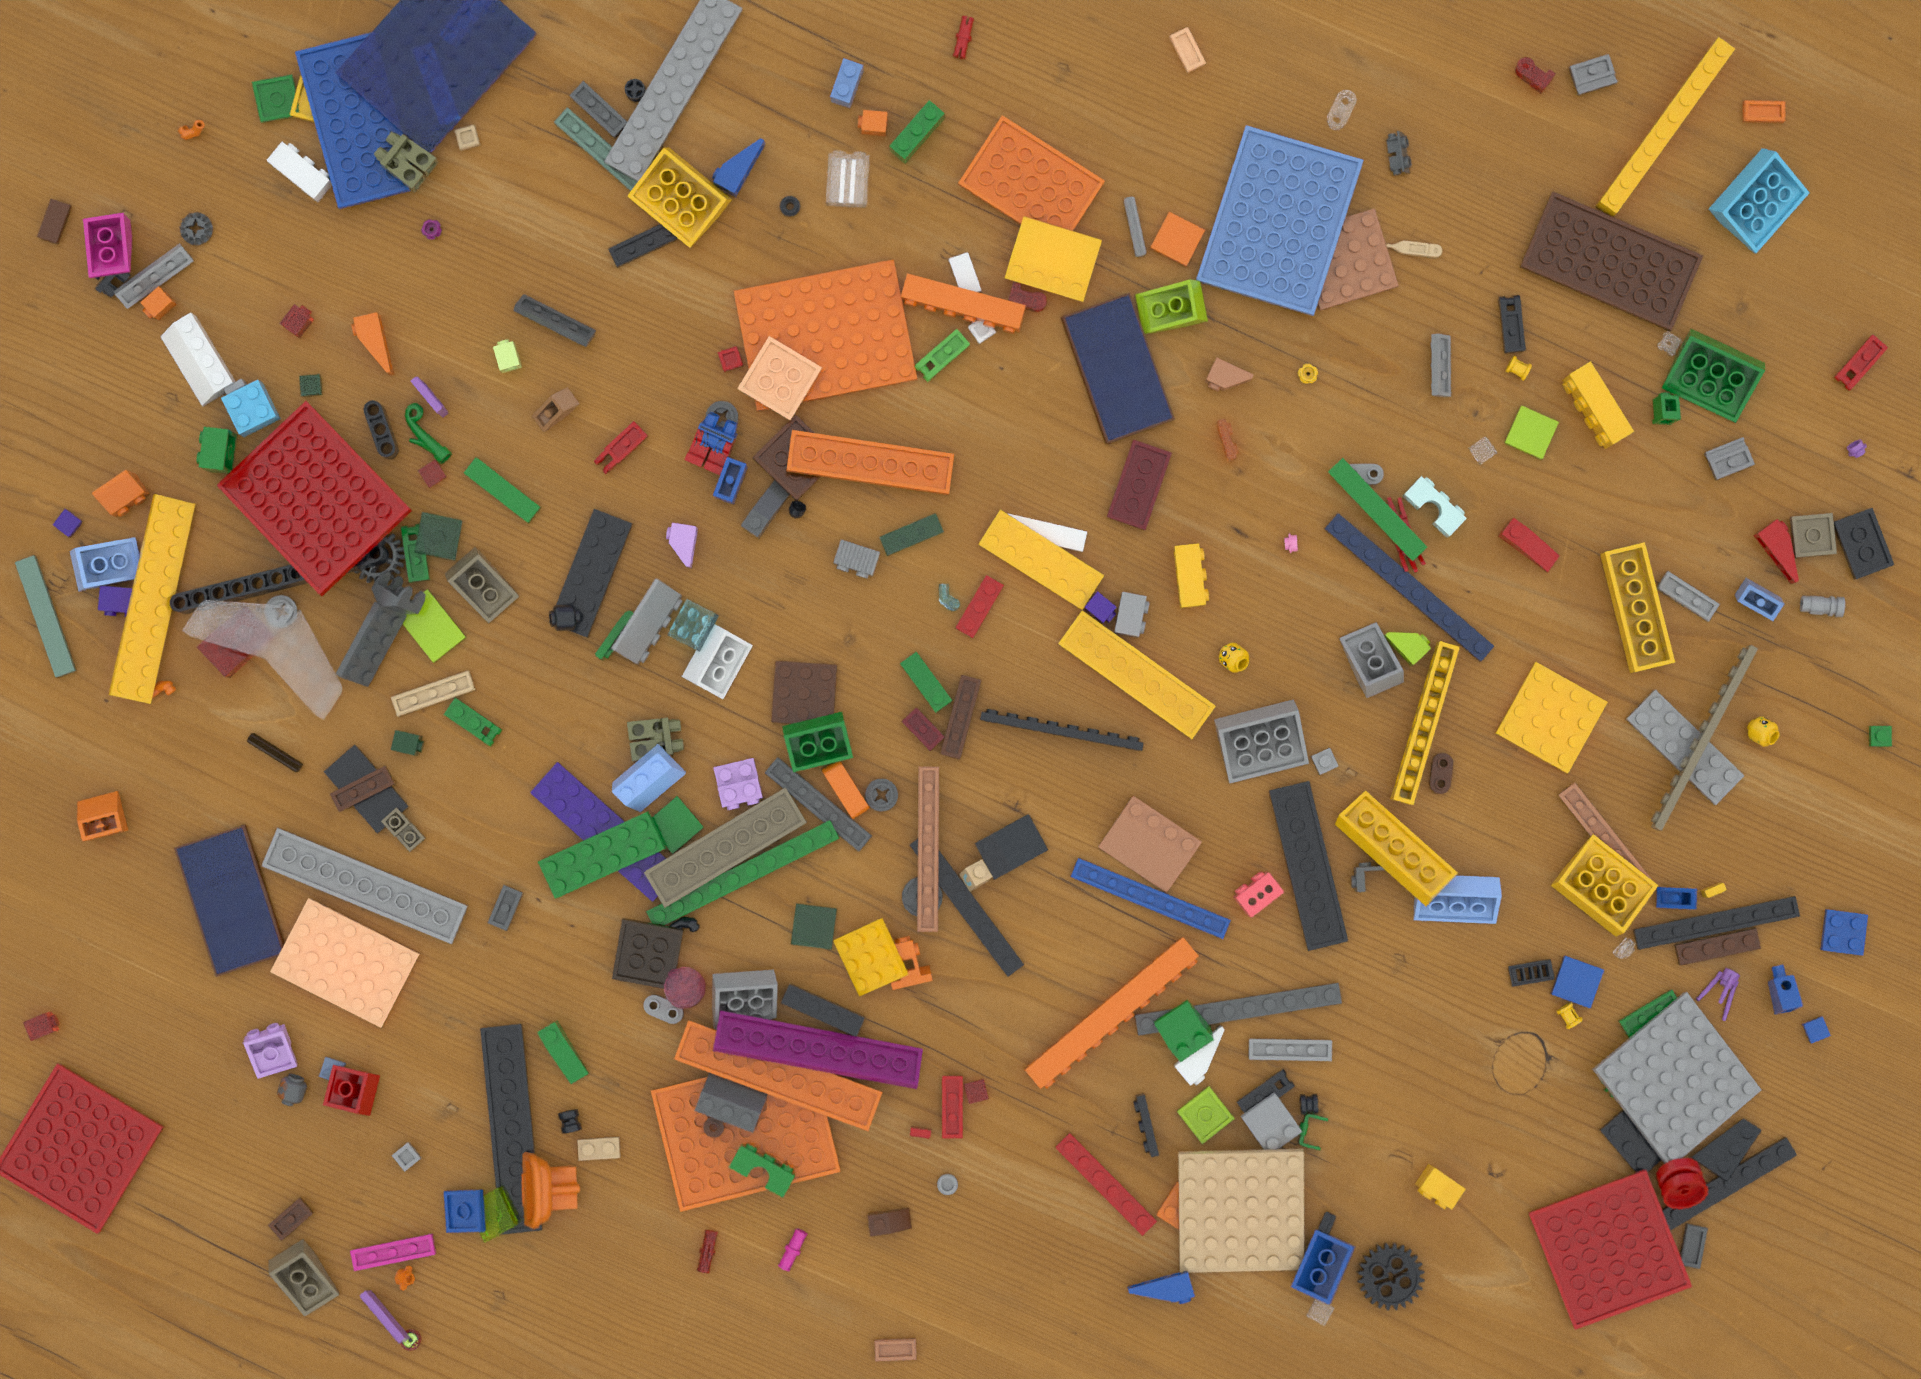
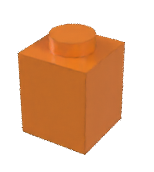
M863 110V116L859 115L858 128H861L862 134L886 136L888 112Z
M159 286L140 302L145 307L142 311L150 319L154 317L157 320H160L177 305L164 289Z

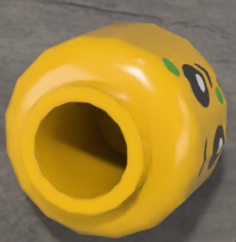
M1232 642L1221 648L1219 662L1232 673L1243 671L1248 666L1249 653L1237 643Z
M1763 716L1751 720L1747 727L1749 739L1763 747L1773 745L1779 738L1778 725Z

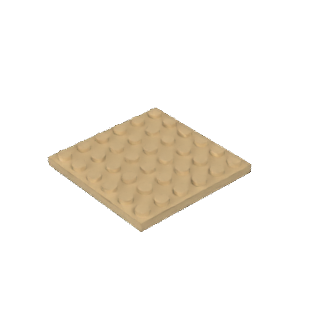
M1303 1149L1178 1152L1180 1273L1185 1271L1193 1273L1299 1270L1304 1258Z

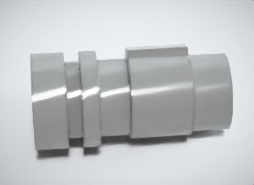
M1803 595L1801 597L1800 612H1808L1815 615L1827 614L1831 617L1834 615L1841 618L1844 615V597L1835 598L1830 596L1825 598L1822 596Z

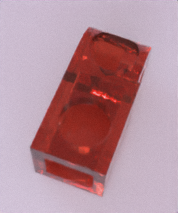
M1528 57L1521 58L1515 67L1516 75L1540 94H1542L1556 75L1550 69L1545 73L1535 66L1534 61Z
M1013 282L1008 301L1026 305L1027 310L1041 312L1045 309L1047 298L1043 293H1031L1021 290V284Z

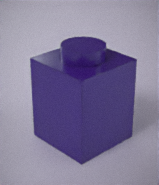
M1099 592L1084 607L1086 611L1102 624L1105 621L1109 623L1117 614L1114 612L1116 606Z

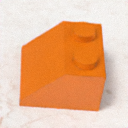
M124 470L92 492L93 496L108 513L115 517L124 516L130 511V507L142 504L146 500V496L150 494L137 474L128 470Z

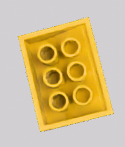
M671 148L662 149L628 194L632 201L689 248L697 242L732 201L728 195Z
M1024 216L1005 278L1083 302L1102 240Z
M1594 834L1591 835L1563 868L1551 885L1615 937L1625 933L1658 887L1655 882Z

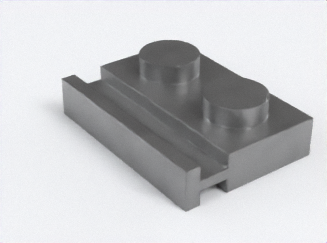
M1609 54L1569 67L1574 86L1577 90V96L1618 83Z
M1744 437L1704 453L1715 481L1755 465L1750 451L1744 442Z

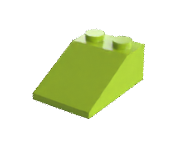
M1190 279L1135 294L1140 322L1145 334L1187 327L1208 321L1200 281Z

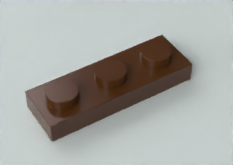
M383 766L330 793L338 811L342 812L395 785V782L387 766Z

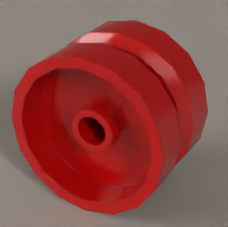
M1691 1158L1671 1160L1662 1165L1656 1172V1181L1661 1190L1663 1201L1666 1206L1672 1209L1693 1207L1702 1202L1708 1195V1187L1703 1178L1701 1167L1697 1161Z

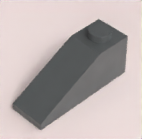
M774 480L741 524V527L760 539L789 497V494Z

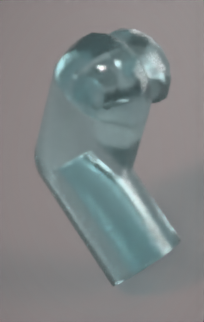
M939 584L940 604L950 611L959 609L960 601L949 595V584Z

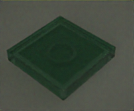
M422 512L414 553L455 561L463 520Z
M796 903L791 944L832 950L837 908Z

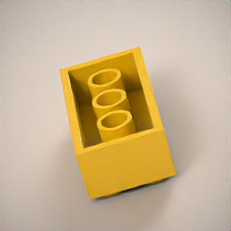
M1591 361L1563 379V388L1567 394L1573 396L1575 400L1573 403L1579 412L1582 411L1586 417L1584 421L1588 428L1593 429L1596 433L1595 439L1601 447L1604 446L1606 449L1634 432Z

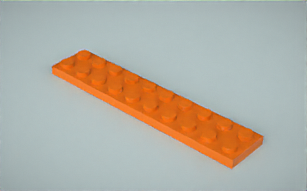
M688 1020L674 1060L869 1131L882 1091L833 1073L715 1052L713 1047L716 1030Z

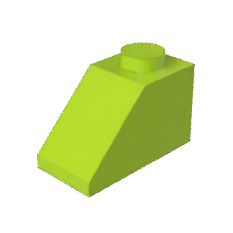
M1388 632L1384 635L1386 640L1410 666L1414 665L1431 649L1429 646L1430 641L1423 634Z

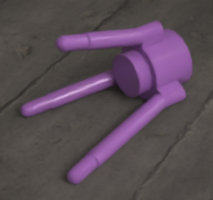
M1725 968L1723 972L1719 971L1696 1000L1700 1001L1721 980L1719 984L1725 988L1719 999V1004L1723 1003L1730 989L1722 1020L1726 1021L1740 975L1728 968Z

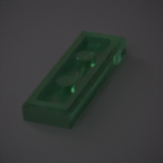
M935 513L879 538L887 556L944 533Z

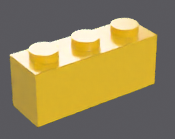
M1199 544L1174 546L1180 609L1205 606L1206 601H1209L1208 589H1204L1203 582L1207 581L1206 569H1202L1201 560H1204L1203 548H1200Z

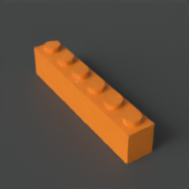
M908 273L901 294V299L908 306L916 307L918 304L924 306V309L927 311L936 312V310H940L946 316L953 318L956 315L964 317L963 320L975 323L976 320L982 321L986 327H1003V331L1012 334L1015 331L1020 332L1026 311V305Z

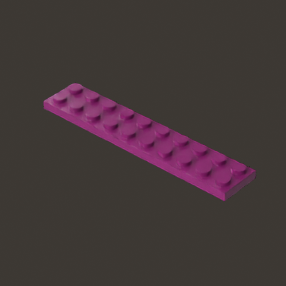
M720 1011L713 1047L715 1052L913 1089L918 1087L923 1052L921 1048Z

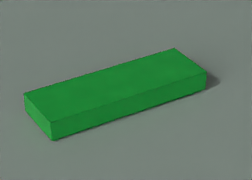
M1670 989L1618 1020L1627 1037L1630 1038L1672 1003L1677 996Z

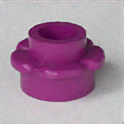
M426 220L421 228L422 234L430 240L439 237L442 232L440 223L436 220Z

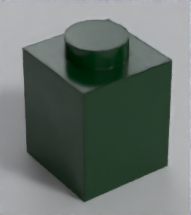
M395 730L391 750L418 756L419 752L422 753L423 736Z

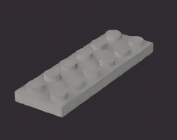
M1653 690L1626 718L1679 772L1681 771L1680 763L1685 756H1689L1691 749H1689L1690 744L1694 738L1698 739L1700 732L1657 690ZM1709 742L1689 781L1712 804L1717 805L1744 775Z

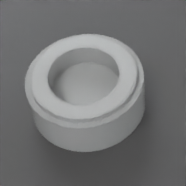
M952 1174L940 1176L937 1182L938 1190L944 1195L953 1194L958 1188L956 1177Z

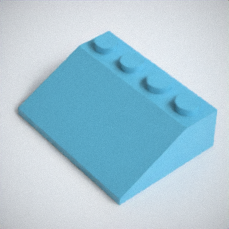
M1762 148L1712 204L1709 210L1726 229L1753 253H1757L1806 198L1809 191L1776 151Z

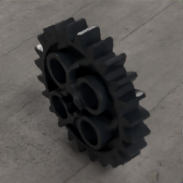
M1384 1242L1383 1249L1377 1244V1251L1374 1252L1369 1249L1371 1256L1363 1255L1366 1262H1359L1363 1270L1357 1271L1359 1275H1362V1278L1357 1279V1282L1364 1284L1359 1289L1361 1291L1367 1290L1364 1297H1371V1304L1378 1301V1308H1381L1383 1304H1385V1308L1388 1311L1391 1305H1393L1395 1310H1398V1304L1406 1308L1405 1301L1412 1304L1411 1297H1419L1416 1290H1423L1418 1285L1419 1282H1425L1423 1278L1419 1277V1275L1425 1273L1424 1270L1418 1269L1422 1262H1415L1418 1256L1416 1254L1410 1256L1412 1252L1410 1248L1404 1252L1403 1244L1398 1249L1395 1242L1392 1243L1391 1248ZM1398 1257L1401 1259V1264L1399 1267L1394 1268L1391 1266V1261ZM1375 1266L1382 1267V1273L1379 1276L1372 1274V1269ZM1404 1268H1408V1270H1407L1406 1272H1402V1273L1396 1274V1273L1402 1271ZM1389 1272L1396 1274L1393 1276L1394 1280L1392 1281L1387 1278ZM1402 1277H1409V1284L1405 1287L1400 1286V1279ZM1384 1279L1378 1284H1374L1375 1281ZM1384 1285H1389L1391 1288L1387 1295H1382L1380 1292Z

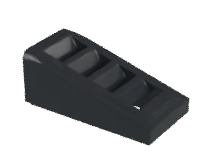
M1551 959L1508 966L1512 987L1555 979ZM1541 965H1545L1547 976H1543ZM1533 966H1536L1537 978L1534 977ZM1528 967L1530 979H1526L1524 968ZM1516 969L1520 970L1521 981L1517 979Z

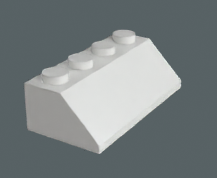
M189 313L177 320L162 334L163 342L202 406L225 394L224 388L236 382L197 316Z

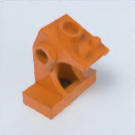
M910 936L894 939V944L902 961L913 958L915 968L907 969L908 975L891 982L892 990L933 981L930 965L919 967L917 955H920L918 943H914Z

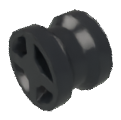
M631 79L625 84L624 89L628 99L632 102H640L646 92L642 81Z
M1300 1094L1301 1115H1306V1113L1310 1112L1318 1114L1317 1094H1312L1311 1096Z

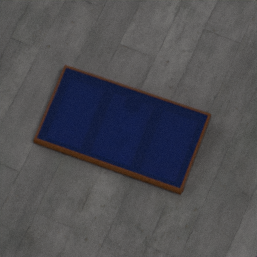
M1130 292L1061 317L1105 444H1111L1112 442L1175 420Z
M246 824L175 847L174 850L215 976L218 977L278 957L285 943Z

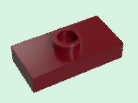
M917 707L901 721L929 751L944 738L943 734Z

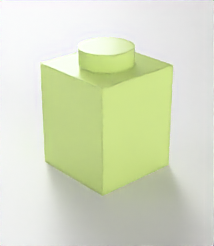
M503 340L493 347L499 370L502 373L522 368L516 344L513 341Z

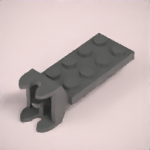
M384 571L381 573L371 588L377 602H374L336 675L368 687L407 616L406 614H418L425 601L424 592H418L413 600H411L413 588L410 586L403 588V578L398 575L387 586L390 580V572Z

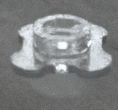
M1665 332L1662 341L1657 344L1659 350H1664L1668 355L1673 356L1676 354V349L1681 345L1682 340L1675 335H1671L1670 332Z

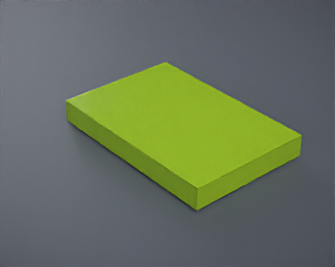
M427 589L424 591L425 601L418 614H406L403 625L432 662L435 663L463 641L466 636Z

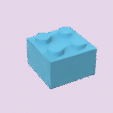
M259 380L221 398L238 434L243 437L281 419L264 384Z

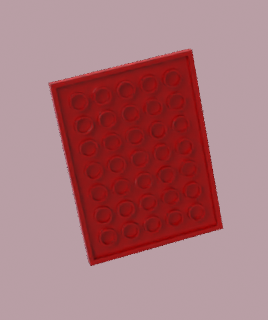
M307 401L297 408L216 485L321 597L412 512L402 499Z

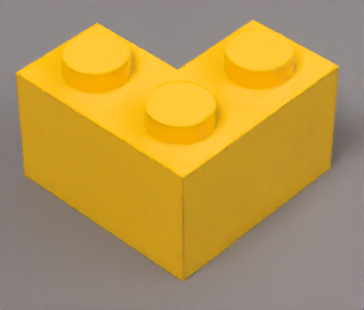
M1429 1163L1415 1183L1419 1187L1417 1191L1429 1200L1434 1197L1436 1199L1434 1203L1444 1210L1446 1207L1453 1209L1466 1190Z

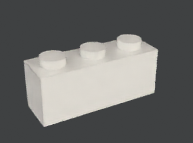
M281 142L267 161L316 202H319L332 186L329 174L322 168L319 171L313 167L315 163L306 155L304 158L297 154L299 150L291 143L286 145Z

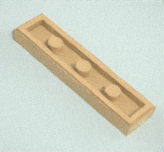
M468 670L393 696L391 699L397 717L475 691L476 688Z

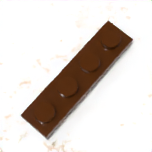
M961 675L941 755L956 759L961 758L981 684L980 679Z
M1757 928L1674 945L1679 965L1761 949Z

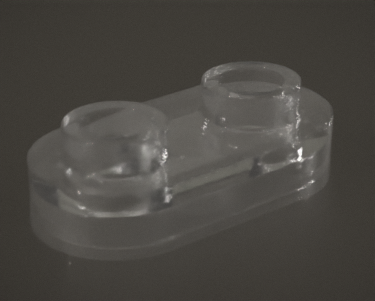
M1342 90L1337 94L1327 115V124L1330 128L1339 130L1346 125L1356 104V96L1352 91ZM1342 99H1348L1349 104H1343ZM1334 117H1339V118H1340V122H1339V123H1335V122L1333 121V118H1334Z

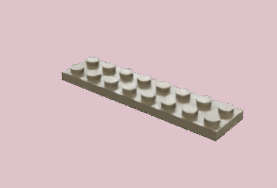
M785 787L648 869L644 874L663 906L667 907L807 822Z

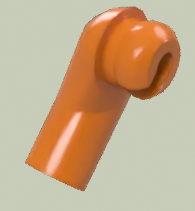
M196 120L190 129L184 125L183 128L180 127L178 129V133L185 140L197 137L205 126L204 122Z
M157 682L152 699L162 691H165L167 695L176 691V688L172 685L173 682Z

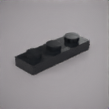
M1145 1094L1136 1095L1137 1100H1134L1133 1103L1136 1113L1140 1112L1141 1120L1138 1121L1140 1132H1145L1146 1141H1143L1145 1153H1150L1151 1157L1159 1156Z

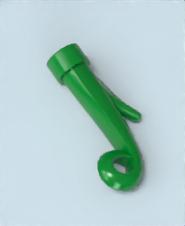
M411 403L407 406L404 415L408 427L418 439L410 438L409 442L430 452L439 464L445 463L451 457L452 452L446 446H442L416 422L422 418L423 408L418 403ZM416 409L417 415L413 417L412 412Z

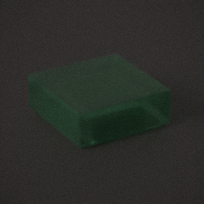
M320 374L299 376L302 397L323 395Z

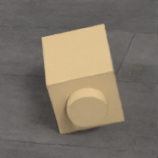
M982 859L965 868L959 874L969 892L987 883L993 877Z

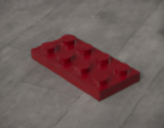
M1133 440L1107 518L1144 531L1146 530L1172 455L1171 452Z

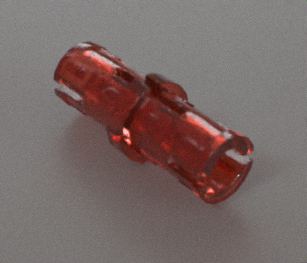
M705 1230L703 1245L699 1249L701 1254L697 1268L698 1272L710 1273L712 1257L716 1253L714 1247L718 1235L717 1231Z

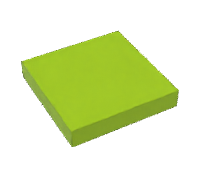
M1521 405L1504 444L1542 460L1559 422Z
M1210 1086L1206 1087L1177 1110L1178 1114L1202 1144L1235 1119Z

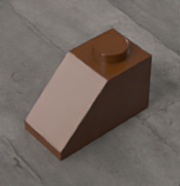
M909 1207L868 1213L870 1236L892 1234L911 1229Z

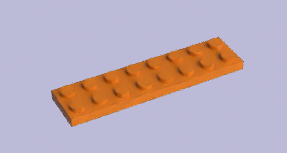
M792 430L786 471L949 495L954 454Z

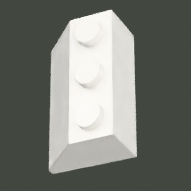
M711 623L682 677L724 699L753 645Z

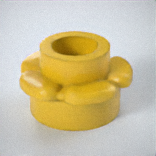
M1304 364L1298 370V376L1302 383H1313L1317 380L1318 370L1315 366Z

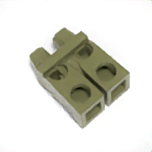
M391 132L386 138V142L393 147L387 152L380 146L374 153V156L380 162L383 169L415 193L425 181L424 175L428 177L438 164L437 158L402 134L400 136Z
M661 718L627 722L630 741L650 738L647 741L630 743L633 762L641 759L657 744L669 755H674V752L684 750L683 739L672 740L671 732L682 731L680 720Z

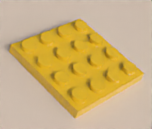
M1534 662L1495 734L1568 774L1608 702L1543 665Z

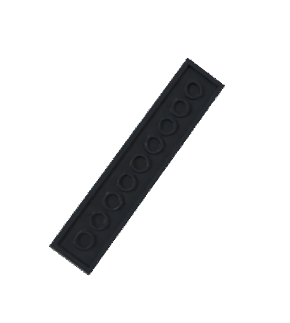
M513 1024L480 1028L500 1233L503 1235L543 1230L542 1224L536 1229L525 1226L524 1207L522 1206V1155L524 1152L535 1154L523 1025Z

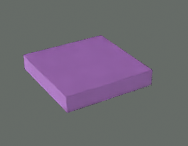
M419 377L411 380L412 384L436 413L441 417H445L448 414V410Z

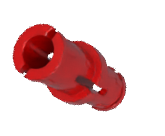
M968 16L961 17L959 33H956L955 37L957 39L953 53L955 58H958L959 51L961 50L960 59H966L968 42H971L972 38L970 36L974 22L972 17H969L967 25Z

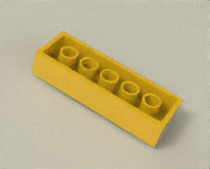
M1645 542L1601 553L1600 556L1630 673L1675 663Z

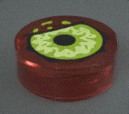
M415 1329L406 1330L410 1338L400 1344L405 1350L413 1351L420 1346L422 1337Z

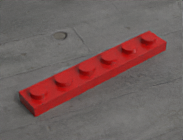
M1070 1132L1055 1146L1142 1236L1157 1222Z

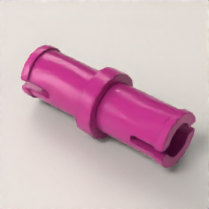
M798 1228L795 1229L789 1244L785 1246L786 1251L778 1264L781 1269L785 1271L791 1270L792 1264L796 1256L800 1255V1248L808 1235L805 1231Z

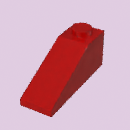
M1515 518L1510 519L1498 535L1499 538L1546 572H1549L1560 557L1534 532Z
M1776 519L1753 536L1788 582L1794 584L1799 581L1791 537L1787 532L1789 529L1783 521Z

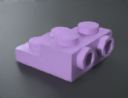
M754 758L713 767L722 807L732 810L740 808V803L747 802L748 806L760 803L759 799L763 798Z
M273 1023L267 1027V1030L259 1032L258 1029H254L245 1036L243 1044L257 1079L297 1067L298 1063L293 1053L291 1040L285 1024L279 1026L278 1023Z

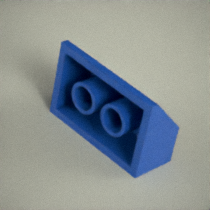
M1315 1230L1291 1287L1330 1305L1356 1246Z

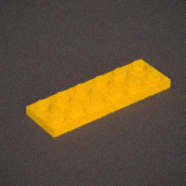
M1001 509L979 543L983 548L1083 610L1104 577V574Z

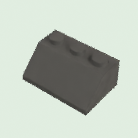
M709 1073L694 1111L753 1133L768 1094Z

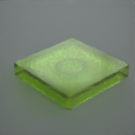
M502 1187L496 1188L483 1196L486 1231L479 1233L484 1243L518 1225Z

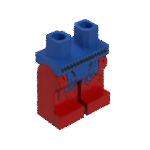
M710 412L705 420L700 423L684 460L699 467L704 465V469L721 475L726 458L730 457L738 435L736 433L738 423L726 420L723 428L717 425L720 416Z

